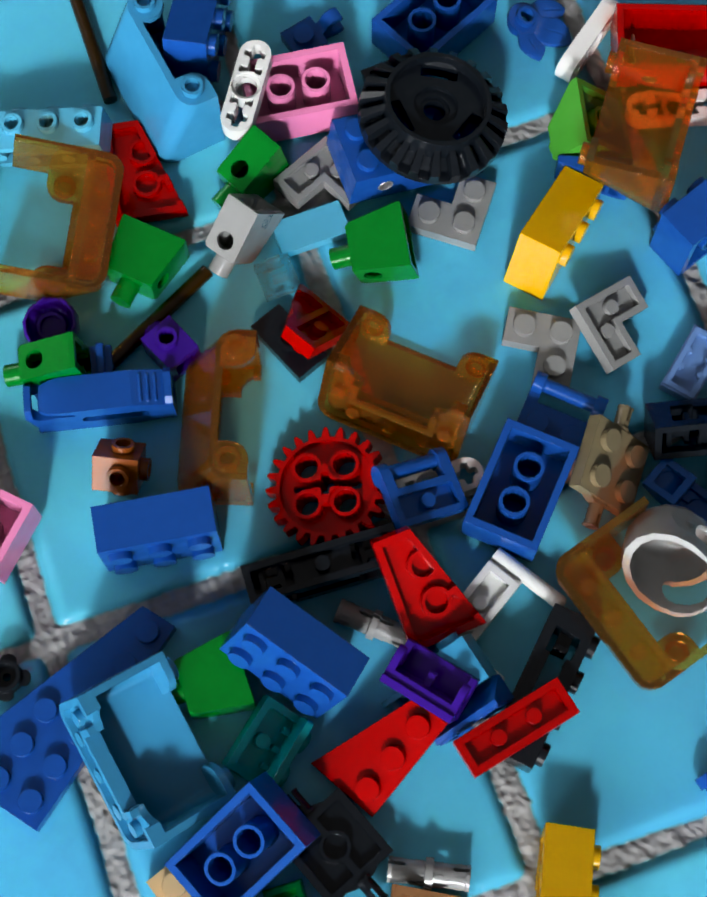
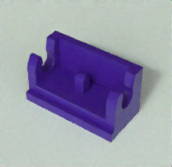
M411 638L407 640L405 645L401 644L398 647L385 672L379 679L382 683L449 724L460 718L480 682L476 677Z

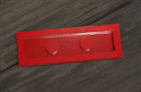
M558 677L454 740L452 744L473 778L476 779L578 715L580 711Z

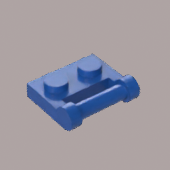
M538 370L517 422L580 447L588 420L584 422L539 403L538 400L541 393L543 392L591 412L590 415H603L609 399L599 395L597 398L548 379L549 374Z
M443 447L431 449L427 455L390 466L383 463L371 468L372 481L380 489L396 530L404 526L409 528L417 527L464 512L469 508L450 458ZM430 469L438 475V477L398 488L395 482L397 479Z

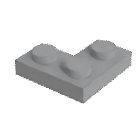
M326 136L273 179L274 187L298 210L324 188L335 199L339 200L348 211L358 204H350L326 144Z
M475 176L461 181L458 184L452 204L417 194L409 215L411 233L475 251L497 183Z
M630 275L569 310L606 374L641 355L622 323L648 308L647 303Z
M509 306L501 345L537 352L531 387L538 370L549 374L548 379L570 387L580 336V329L575 320Z

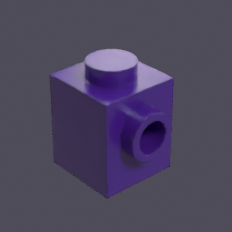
M170 315L162 321L152 323L145 330L144 336L140 338L145 352L160 369L171 368L175 382L202 360L199 346Z

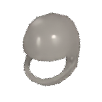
M664 504L648 508L639 514L628 526L621 549V564L627 584L637 598L656 611L674 617H692L706 612L707 598L703 602L693 605L675 604L664 596L662 586H692L707 580V521L682 506Z

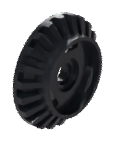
M429 47L427 52H420L418 48L408 49L407 54L400 55L397 52L391 55L387 62H380L375 67L371 76L368 75L358 103L359 128L371 152L380 162L395 173L426 184L440 185L461 182L485 170L496 158L502 147L508 128V123L506 122L508 110L507 105L502 103L500 88L493 87L491 84L492 77L486 71L480 73L476 69L477 63L470 59L466 62L458 58V53L449 51L448 54L439 53L438 48ZM423 75L438 76V77H443V78H445V79L434 78V77H428V76H423ZM396 105L400 108L411 130L398 119L392 106ZM429 107L437 108L443 114V118L440 120L429 119L425 115L424 110ZM470 118L480 123L468 136L461 139L454 138Z

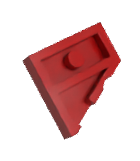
M301 284L294 294L281 337L297 353L309 360L349 338L355 326L305 285Z

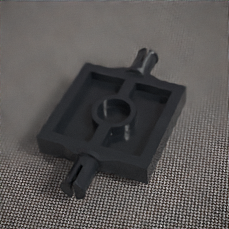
M297 788L293 789L291 794L300 803V806L287 794L321 833L293 861L322 897H344L347 893L360 889L366 897H376L370 890L373 889L379 897H387L388 894L382 890L372 876L377 866L393 852V849L343 791L338 788L323 802L312 806L300 794Z

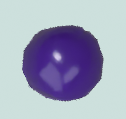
M62 297L40 298L28 308L22 321L24 336L29 342L71 331L78 335L80 331L77 312Z

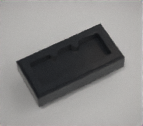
M278 304L251 326V331L300 383L326 362L328 357L325 352H322L308 360L305 356L297 353L281 337L288 313Z

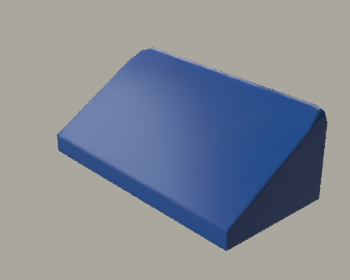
M495 674L476 687L460 718L448 724L434 741L437 746H442L458 739L513 701L514 696L499 674Z

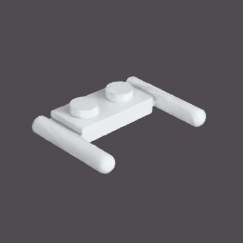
M500 547L463 592L468 601L487 623L458 634V636L461 637L471 633L477 641L521 584H524L552 607H554L555 603L565 606L566 597ZM495 670L497 674H499L504 680V676L500 674L497 670Z

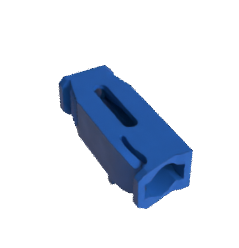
M96 343L95 346L89 347L91 374L58 377L48 380L41 385L31 383L23 385L25 419L38 427L40 433L140 423L166 417H178L176 386L170 367L114 371L112 346L103 345V343ZM31 395H35L37 399L38 412L32 409Z

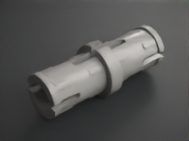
M342 598L333 622L366 634L365 638L371 641L375 638L392 644L395 647H399L401 644L405 645L407 639L400 622L384 616L383 611L376 609L374 612Z
M389 856L386 883L422 886L424 890L429 891L432 888H444L469 892L471 865L436 862L433 857H426V860H414Z

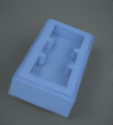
M696 324L693 326L658 388L678 400L696 399L707 380V330Z

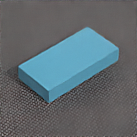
M339 200L283 218L273 234L283 259L347 238L345 225L348 222Z

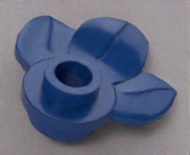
M536 0L532 4L520 2L513 5L508 11V29L513 35L518 37L520 49L530 58L540 61L546 46L559 48L569 46L571 43L570 31L566 24L560 20L565 13V8L560 3L554 0Z

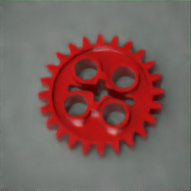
M324 427L322 436L316 438L313 431L309 430L307 442L304 443L301 439L295 437L294 442L297 447L295 450L292 451L287 447L282 448L287 457L285 461L273 460L279 473H269L267 475L268 479L276 485L266 489L267 495L275 499L267 505L271 512L278 513L274 517L278 526L285 525L283 531L288 537L296 534V541L299 545H304L309 538L310 544L313 546L322 543V541L326 542L361 532L363 527L371 529L375 527L371 521L373 516L384 518L385 514L378 505L385 504L380 489L374 485L371 478V468L379 465L383 458L379 451L371 452L373 446L369 440L360 444V437L357 432H353L346 439V433L343 428L339 427L334 437L331 436L328 428ZM345 463H355V468L351 473L346 475L338 474L340 467ZM317 466V471L313 476L309 478L301 477L306 467ZM333 483L334 486L329 488V493L324 494L323 491L327 490L328 484ZM359 483L362 484V487L359 489L352 488ZM298 488L306 489L300 491L299 493H295L296 489ZM345 500H357L355 507L351 511H339L340 505ZM318 502V508L314 513L310 515L302 514V509L307 503Z

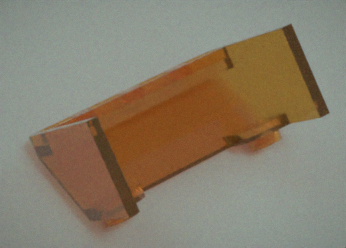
M15 134L12 167L48 173L47 191L54 200L73 205L62 268L46 265L35 270L0 264V294L38 301L42 297H62L67 299L98 291L105 284L108 273L124 174L122 161L116 155L109 152Z
M644 496L564 553L557 562L555 576L559 585L632 681L643 690L654 691L662 688L707 656V644L699 649L688 635L679 632L670 633L657 642L609 580L622 567L621 547L613 537L626 529L639 514L646 510L649 501Z

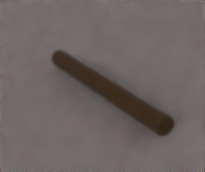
M70 0L103 101L107 105L113 104L117 101V96L84 0Z
M203 265L112 351L113 370L142 344L140 338L144 336L145 330L152 323L162 321L168 315L172 316L213 276L207 267Z

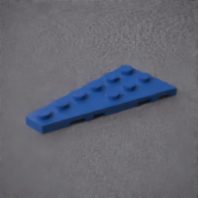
M140 607L0 716V807L38 832L41 830L85 765L61 718L59 711L60 703L151 655L163 651L177 630L174 625L146 607Z

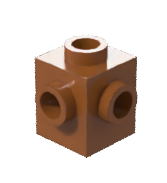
M101 438L92 454V490L108 491L119 496L138 495L143 481H149L151 475L152 460L151 458H146V443L134 442L129 438H116L114 440Z

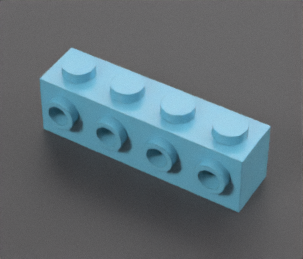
M84 104L81 107L68 108L49 106L46 109L17 107L12 110L0 111V167L110 162L113 123L103 106Z

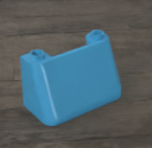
M127 0L107 50L105 61L111 78L134 120H138L159 161L175 163L225 140L220 119L221 111L218 95L210 81L200 73H188L175 79L161 55L163 48L162 37L165 30L162 16L164 10L163 0Z
M163 651L151 655L59 705L61 718L120 833L128 845L135 850L159 847L222 808L236 795L233 788L235 787V780L229 769L224 765L219 766L214 762H207L171 692L176 688V679L179 678L178 669L171 658L165 657Z

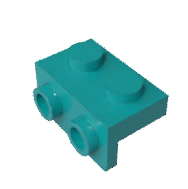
M264 694L221 764L248 782L266 771L281 787L289 777V766L296 754L301 753L311 740L310 731L314 723L298 716L272 697Z

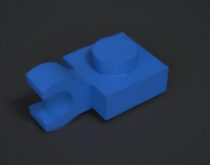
M336 7L326 11L317 23L308 16L281 32V40L289 52L328 45V38L344 30L343 25L340 23L343 17Z

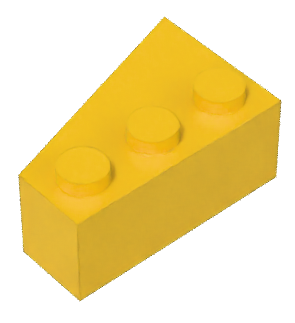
M564 166L520 232L503 281L543 300L560 268L568 264L575 250V242L580 244L590 225L587 223L588 219L594 221L598 216L604 201L599 199L604 184Z
M550 822L545 823L539 844L534 890L536 891V897H599V885L592 884L593 870H599L601 861V846L595 845V829Z

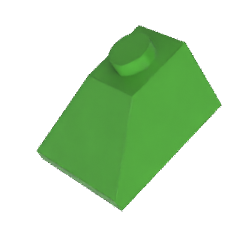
M578 77L571 79L548 125L549 149L553 159L557 161L558 155L562 154L630 160L620 99Z

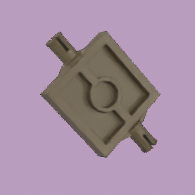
M618 405L614 422L602 414L589 416L568 486L581 493L589 504L582 525L592 530L599 529L604 509L617 517H630L649 447L629 432L628 426L634 411L629 405Z

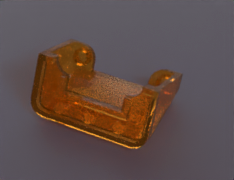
M621 38L618 51H610L604 73L611 74L594 136L591 143L583 142L578 164L584 165L583 173L647 209L660 212L663 206L669 202L675 184L682 149L697 100L699 86L706 69L707 58Z
M360 305L327 358L318 396L320 410L332 420L419 456L427 455L431 449L443 447L450 461L456 460L494 377L499 361L481 353L470 352L463 355L457 367L414 351L390 341L391 325L388 319L379 312Z
M236 329L224 333L192 360L186 370L177 477L178 488L181 491L209 485L214 502L219 505H254L255 487L254 483H250L248 476V454L239 443L220 440L223 397L242 398V390L248 382L253 379L254 381H261L262 358L257 330Z

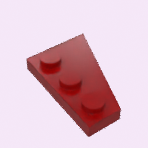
M139 121L114 123L110 162H107L114 218L117 227L123 214L145 223L189 216L184 203L180 200L172 181L162 167Z
M408 526L369 540L407 640L411 638L427 648L437 644L454 632L461 634L487 623Z
M410 700L311 764L373 817L449 723Z

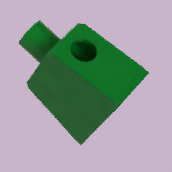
M253 125L218 167L217 173L224 186L215 194L212 201L221 209L229 193L257 194L264 199L275 189L273 179L289 167L281 146L256 125Z
M400 201L388 204L348 222L345 225L348 244L329 249L330 261L334 270L352 266L354 274L362 283L419 278L409 218Z
M123 214L105 265L109 279L117 284L110 296L111 300L122 307L130 308L138 293L151 299H157L190 256L186 240Z
M71 331L20 345L18 348L19 363L8 364L3 367V377L8 387L30 383L41 385L48 380L58 377L91 374L90 350Z
M231 631L223 633L173 661L178 669L179 680H176V688L171 692L178 705L187 704L193 719L251 711L256 708L245 670L232 664L227 655L219 650Z

